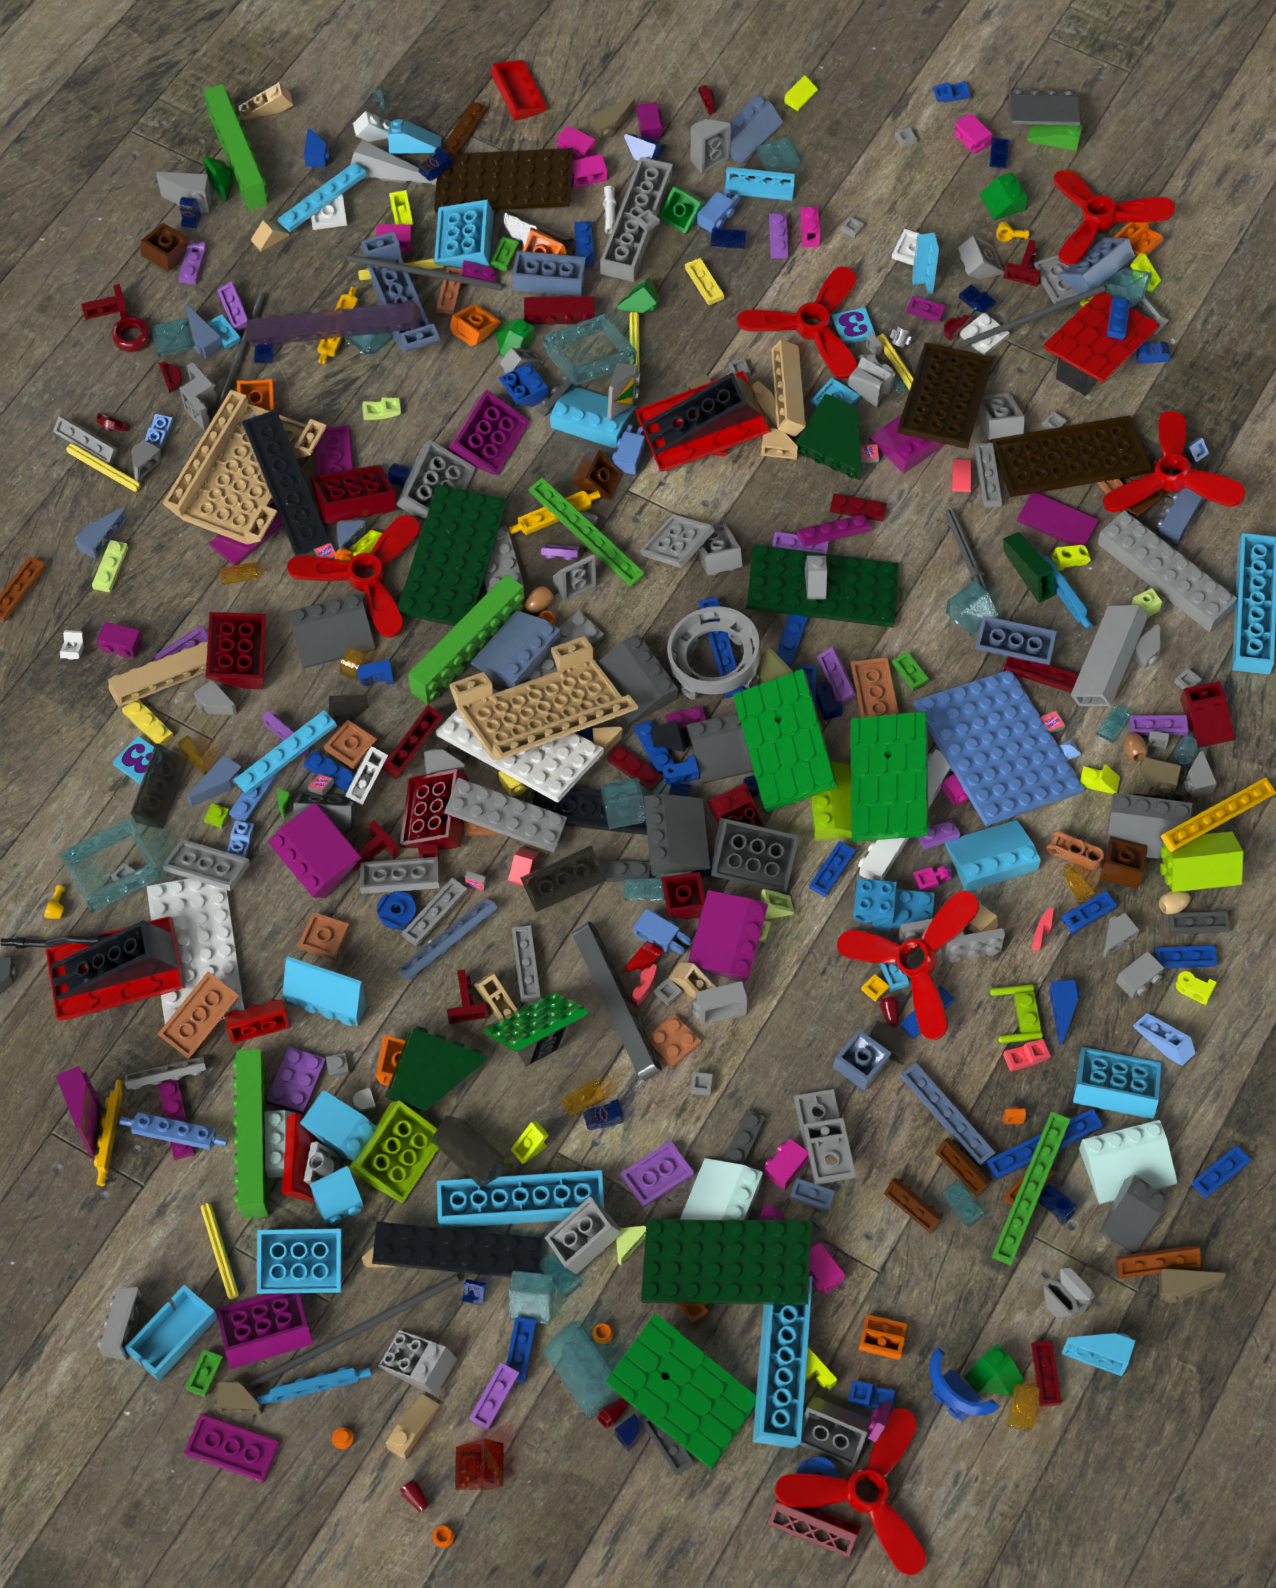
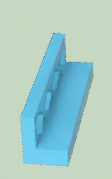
M727 167L725 192L729 189L734 195L792 201L795 174ZM730 174H737V175H739V176H738V177H733V176H730ZM748 176H755L756 178H755V179H752V178H749ZM783 179L791 180V183H790V182H783L782 180H783Z
M935 233L917 235L912 273L913 285L925 283L928 294H932L934 290L939 254Z

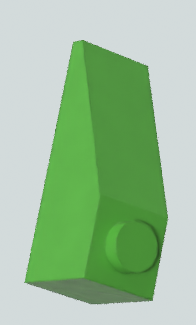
M1083 125L1031 126L1027 141L1077 151Z

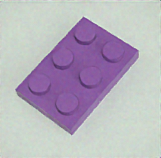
M288 1047L266 1102L304 1115L326 1064V1058Z
M671 1141L620 1173V1177L643 1208L694 1175V1171Z

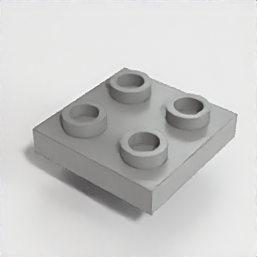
M311 1142L304 1182L310 1185L338 1171L341 1156L319 1142Z

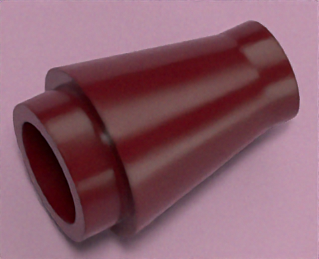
M895 996L882 998L879 1006L886 1020L887 1027L898 1026L899 1001L896 1000Z
M619 1398L617 1401L599 1410L597 1414L598 1421L605 1428L613 1427L628 1408V1404L624 1399Z
M412 1479L400 1488L401 1496L417 1509L419 1513L429 1506L419 1482L416 1483Z

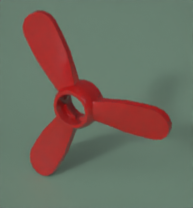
M1060 170L1054 174L1053 182L1055 186L1066 197L1083 209V223L1071 234L1058 253L1060 262L1065 265H1072L1081 261L1092 246L1097 233L1110 229L1115 222H1160L1170 219L1175 212L1173 201L1166 197L1142 198L1115 204L1113 199L1108 196H1095L1089 186L1073 171Z
M837 267L822 285L815 302L803 304L797 313L773 310H745L738 314L737 325L742 330L752 332L796 330L803 338L814 340L821 358L835 377L847 379L857 368L856 359L843 341L829 329V315L852 291L856 283V275L847 267ZM806 319H817L821 323L809 325L803 321Z
M1167 411L1160 415L1158 421L1159 443L1163 457L1157 461L1155 472L1122 485L1107 493L1103 498V505L1107 511L1120 512L1144 500L1159 489L1168 492H1179L1188 488L1199 496L1226 507H1234L1242 503L1246 493L1243 485L1236 480L1215 473L1191 469L1190 462L1183 456L1186 443V420L1179 412ZM1173 469L1182 471L1176 475L1165 474L1166 471Z
M399 516L382 533L371 553L357 554L349 562L322 557L296 556L287 563V571L292 578L300 580L349 581L353 588L365 593L368 610L378 633L387 638L395 637L402 631L404 624L393 598L381 584L384 579V567L402 554L417 538L420 532L419 523L412 516ZM364 568L375 570V574L368 578L356 576V573Z
M968 891L957 892L938 911L921 938H910L901 945L875 934L848 930L838 938L837 949L847 959L867 963L897 964L903 974L911 977L913 1003L920 1032L927 1039L938 1040L945 1035L948 1029V1020L942 998L931 976L937 965L936 951L958 936L974 919L979 911V901L974 894ZM920 947L925 952V960L920 967L912 969L907 964V957L913 949Z
M898 1408L889 1413L885 1428L873 1444L867 1468L857 1470L848 1480L815 1474H787L778 1479L774 1488L775 1496L783 1505L789 1507H819L847 1502L858 1513L869 1514L881 1546L894 1567L901 1574L906 1576L916 1575L925 1565L926 1557L920 1543L908 1525L887 1502L889 1486L885 1477L903 1456L916 1430L915 1417L907 1409ZM863 1479L874 1482L879 1491L877 1498L870 1503L861 1500L855 1491L857 1483Z

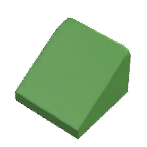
M276 789L281 816L285 817L292 803L289 792Z

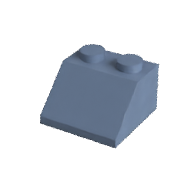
M858 1030L835 1057L833 1069L866 1091L877 1078L891 1056V1052L861 1030Z

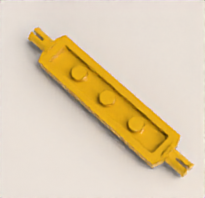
M351 287L349 293L341 295L317 348L318 353L321 354L318 359L320 364H325L328 356L335 357L359 303L358 298L355 297L358 291L356 287Z
M581 491L565 499L577 511L581 512V510L590 509L591 501L600 498V494L598 491L590 494ZM542 507L519 517L518 524L509 527V531L511 534L522 531L525 535L557 523L559 520L547 508Z
M122 1080L115 1081L114 1091H110V1096L105 1101L107 1112L106 1116H103L101 1123L103 1133L98 1138V1147L100 1149L99 1154H96L94 1159V1166L98 1169L96 1184L99 1186L105 1185L106 1175H108L122 1101L124 1084Z

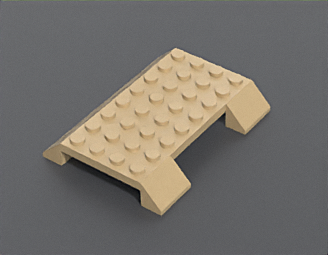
M230 390L163 501V505L179 518L191 524L247 545L260 542L277 514V510L269 508L273 500L241 422L251 418L253 414L258 416L270 411L249 404L246 395ZM279 415L296 459L311 455L327 425L312 419L306 425Z
M585 636L551 648L558 671L501 692L492 694V682L484 672L450 684L458 712L492 760L507 758L638 709V705L630 695L623 697L620 695L594 661L593 647Z

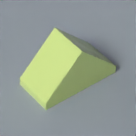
M766 889L761 891V902L768 904L765 920L795 913L789 895Z
M645 1226L620 1228L622 1234L616 1238L618 1264L622 1265L645 1240Z

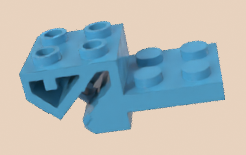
M857 878L853 919L863 924L872 922V926L875 929L891 931L892 928H900L901 924L932 919L935 893L896 889L897 882Z

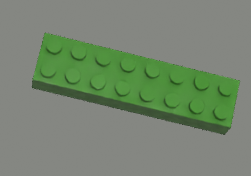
M223 84L204 89L209 117L229 166L233 170L234 178L247 210L267 205L266 198L269 195L266 187H264L267 184L264 176L260 175L261 169L259 164L255 162L254 151L250 150L249 139L245 138L244 127L240 126L239 115L234 113L236 112L234 103L229 101L231 100L229 91H225Z
M506 574L408 673L411 693L427 705L431 701H435L444 688L449 687L452 680L463 672L464 667L471 663L516 610L523 611L525 607L523 585Z
M261 1049L236 1050V1058H233V1069L236 1070V1077H233V1086L236 1089L233 1103L237 1115H234V1127L237 1130V1134H234V1145L237 1146V1153H234V1163L237 1166V1173H234V1181L238 1192H235V1205H237L238 1212L242 1213L243 1218L268 1217V1176L265 1170L264 1112H266V1064Z

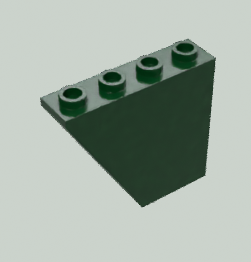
M825 393L796 441L798 446L797 453L802 457L813 459L818 464H824L834 471H840L849 478L860 480L862 464L857 407Z
M420 1026L411 1028L404 1042L385 1098L393 1101L400 1100L408 1107L421 1112L426 1111L487 1060L488 1057L482 1055L483 1051L476 1048L469 1050L464 1048L465 1044L458 1041L451 1043L446 1041L445 1036L437 1033L435 1035L428 1034V1030Z

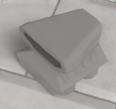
M865 355L850 375L848 386L878 408L882 393L889 395L893 389L895 372L890 366L878 363L877 359L873 356Z
M1069 1267L1060 1269L1056 1281L1049 1279L1043 1285L1046 1307L1057 1319L1072 1316L1076 1312L1084 1313L1094 1298L1092 1290Z

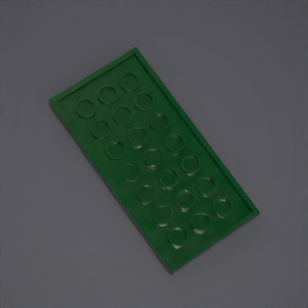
M441 484L436 485L398 605L401 615L455 627L477 604L505 513L507 499Z
M753 544L746 609L893 628L899 563ZM807 556H826V599H807L805 580Z
M647 1220L641 1302L808 1305L812 1222L811 1220Z

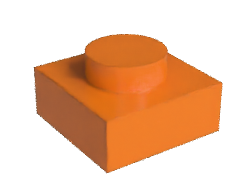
M1019 1107L1005 1109L1003 1124H1024L1026 1110Z

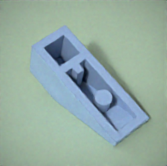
M1148 1013L1133 1025L1140 1034L1167 1058L1181 1066L1196 1054L1191 1037Z

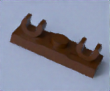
M945 1139L935 1153L976 1197L980 1196L992 1179H987L983 1175L984 1171L979 1170L964 1154L963 1148L959 1149L955 1145V1140Z
M896 1177L892 1179L883 1194L931 1234L943 1218V1214H938L934 1211L935 1207L927 1205L923 1199L911 1190L910 1186L907 1188L902 1183V1179L898 1180Z

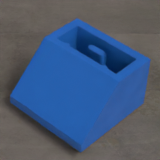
M530 362L499 377L500 382L518 405L534 407L542 403L548 396L547 385Z

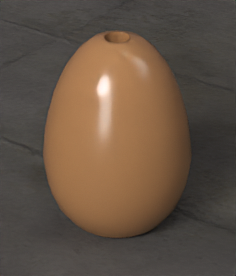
M540 586L531 592L526 600L525 608L532 614L541 612L549 607L554 596L546 586Z
M1135 732L1126 735L1124 750L1127 757L1135 762L1142 761L1143 757H1146L1148 754L1145 740Z

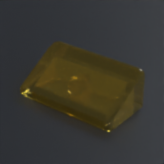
M255 562L219 568L222 585L258 579Z
M1014 1385L1008 1427L1025 1432L1033 1429L1039 1388Z

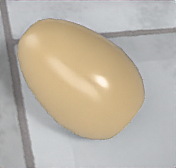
M1169 891L1161 896L1159 907L1167 915L1179 913L1188 906L1191 896L1187 891Z

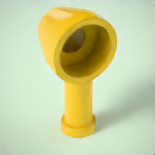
M1001 222L998 225L996 235L997 239L1002 242H1007L1013 237L1028 239L1029 230H1013L1007 222Z
M56 885L54 895L46 907L45 918H62L65 907L59 901L65 892L64 886Z

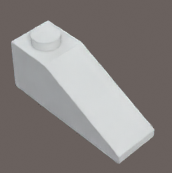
M371 746L363 758L345 796L363 805L388 755Z

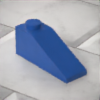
M1075 980L1051 982L1049 988L1059 1045L1064 1042L1077 1000L1080 998L1079 986L1076 987Z

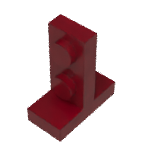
M1029 239L1021 266L1007 262L1004 279L1038 286L1041 271L1032 269L1033 262L1031 261L1037 255L1036 241Z
M120 284L113 285L115 292L113 297L81 303L85 320L120 312L121 319L128 317Z
M375 820L369 824L370 834L374 838L369 839L363 847L357 850L362 858L352 868L353 871L360 868V862H368L384 849L393 859L400 855L399 846Z
M465 969L457 970L462 1007L447 1009L449 1024L488 1018L486 1003L474 1005L473 994L468 993V988H472L470 976H466Z

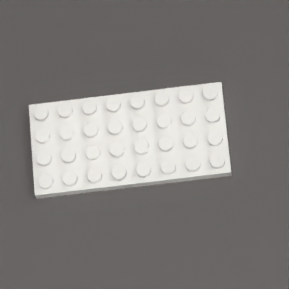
M492 688V694L499 692ZM458 709L436 730L438 737L557 803L604 753L602 747L576 733H572L507 758L492 760L464 721Z
M183 879L147 886L151 921L168 916L173 918L185 988L161 995L165 1024L208 971L240 996L225 1015L234 1010H245L227 890L193 879Z

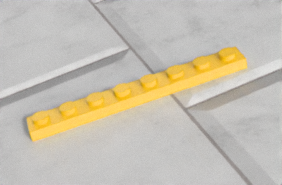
M1265 777L1165 832L1160 837L1172 853L1276 794V791Z

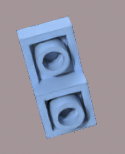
M155 414L152 426L148 428L145 441L162 449L171 430L173 418Z
M235 821L230 834L231 841L226 851L227 853L244 858L247 857L254 831L253 823Z

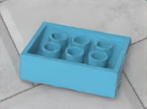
M488 200L438 208L435 264L462 268V263L466 260L490 266L494 212Z
M571 385L556 402L550 414V424L553 429L617 449L618 439L622 438L623 432L626 431L637 406L633 405L612 419H607L609 397Z
M1017 820L967 834L945 843L963 888L968 892L1038 871L1041 861L1033 842Z
M287 956L283 996L288 1005L303 1007L310 1013L318 1012L328 1019L335 1018L341 1020L342 1023L348 1026H352V1024L355 1026L359 1025L367 1008L362 981Z
M1081 1047L1073 1103L1154 1119L1159 1101L1161 1063Z
M343 1229L257 1230V1294L341 1292Z

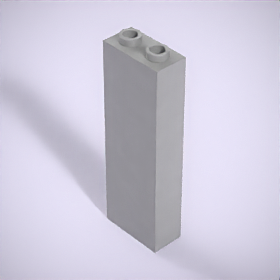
M1140 605L1107 607L1071 693L1078 706L1112 705L1148 617Z

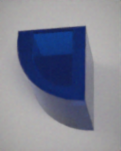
M393 463L388 471L389 482L404 487L412 467Z
M672 782L669 795L690 797L691 785Z
M635 1414L614 1429L615 1436L627 1452L635 1446L639 1438V1421Z

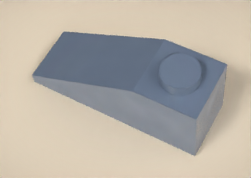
M186 306L187 317L195 344L194 349L199 355L202 354L207 359L223 348L221 337L189 306Z
M120 508L86 526L76 536L75 542L78 550L97 559L109 541L126 522L125 510Z
M223 755L188 793L189 805L195 806L231 790L237 785L234 779L243 773L242 767Z

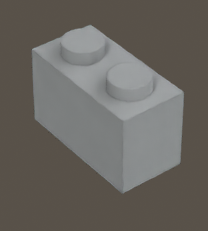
M1147 951L1118 974L1116 983L1133 999L1137 995H1143L1148 990L1150 984L1153 983L1155 985L1162 979L1164 967Z

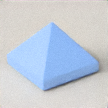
M1073 739L1058 745L1068 761L1081 756V752Z

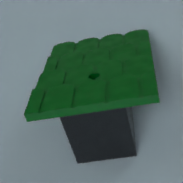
M803 669L733 694L761 800L767 812L838 787L807 676Z
M926 711L851 718V832L853 842L929 836Z
M550 992L545 997L527 1004V1006L504 1016L482 1029L485 1035L514 1052H518L524 1065L527 1067L561 1049L570 1023L589 1013L582 1004H577L574 1000L560 996L559 993Z
M656 1313L653 1314L605 1381V1384L711 1471L756 1407V1396L754 1393L738 1382L731 1374L705 1355L702 1350Z

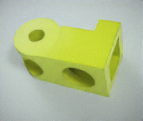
M1085 545L1058 547L1052 556L1058 571H1062L1066 567L1084 566L1091 561Z
M1184 971L1178 975L1176 989L1180 993L1207 1005L1217 982L1209 979L1206 983L1195 978L1192 973Z

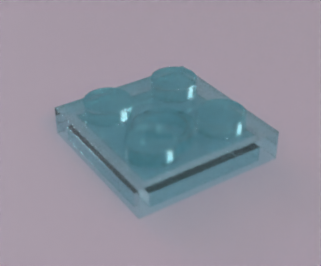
M788 137L756 147V152L766 171L782 172L800 166L801 161Z
M184 318L150 326L158 357L192 350Z

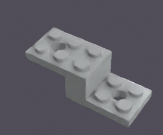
M933 919L901 924L898 944L901 945L910 938H921ZM1000 928L964 935L962 930L958 936L940 948L943 962L949 961L953 963L964 958L975 959L980 955H995L1001 952L1005 937L1004 929Z
M834 1089L795 1095L794 1103L804 1149L808 1151L814 1184L855 1178L856 1174L844 1119L839 1116ZM817 1108L821 1109L823 1115L816 1117L812 1114V1111ZM832 1156L836 1158L837 1163L829 1165L825 1159Z

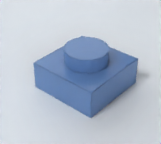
M1197 438L1185 446L1191 462L1196 463L1209 454L1203 438Z

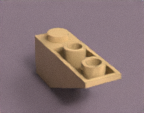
M277 83L241 104L238 108L241 119L246 120L281 113L293 106L290 92L280 83Z

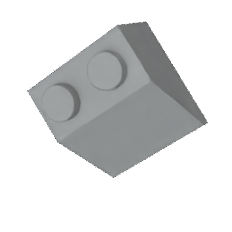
M972 236L958 247L960 259L964 262L965 271L970 277L984 279L1004 273L993 245Z

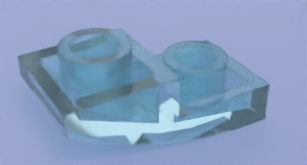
M1114 705L1096 735L1113 744L1128 722L1131 713Z
M661 879L624 880L623 899L626 901L645 899L646 901L665 900Z
M957 1181L941 1192L944 1200L968 1228L984 1217V1212L970 1199V1194Z
M554 1251L538 1262L541 1270L565 1298L581 1286L580 1280L564 1267Z

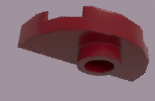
M702 85L698 88V93L708 114H714L713 91L709 90L707 85Z
M962 315V317L955 319L952 317L944 324L945 337L952 340L972 321L971 316Z
M160 362L159 367L168 391L171 393L182 382L181 371L176 365Z
M101 412L97 414L96 422L102 425L103 429L108 431H129L130 425Z

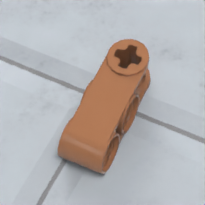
M1054 831L1052 833L1053 838L1050 844L1046 846V851L1049 854L1063 858L1088 870L1094 871L1100 868L1104 853L1099 847L1066 835L1061 831ZM1072 850H1078L1079 853H1075Z

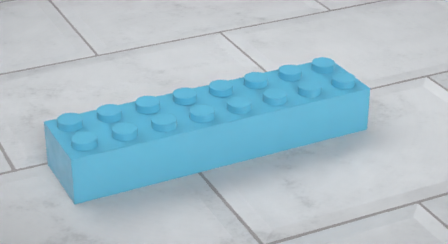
M1242 533L1237 550L1235 597L1238 599L1234 615L1232 670L1270 675L1274 664L1276 537Z
M602 1170L437 1181L439 1227L457 1228L563 1221L590 1196L604 1209Z
M813 1276L809 1278L808 1305H763L753 1442L795 1448L801 1443Z

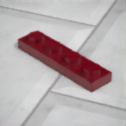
M1009 656L1003 670H1008L1016 676L1072 693L1079 676L1057 667Z

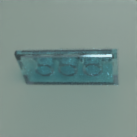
M577 1321L560 1331L542 1350L588 1420L596 1416L600 1409L622 1398L605 1384L612 1371Z

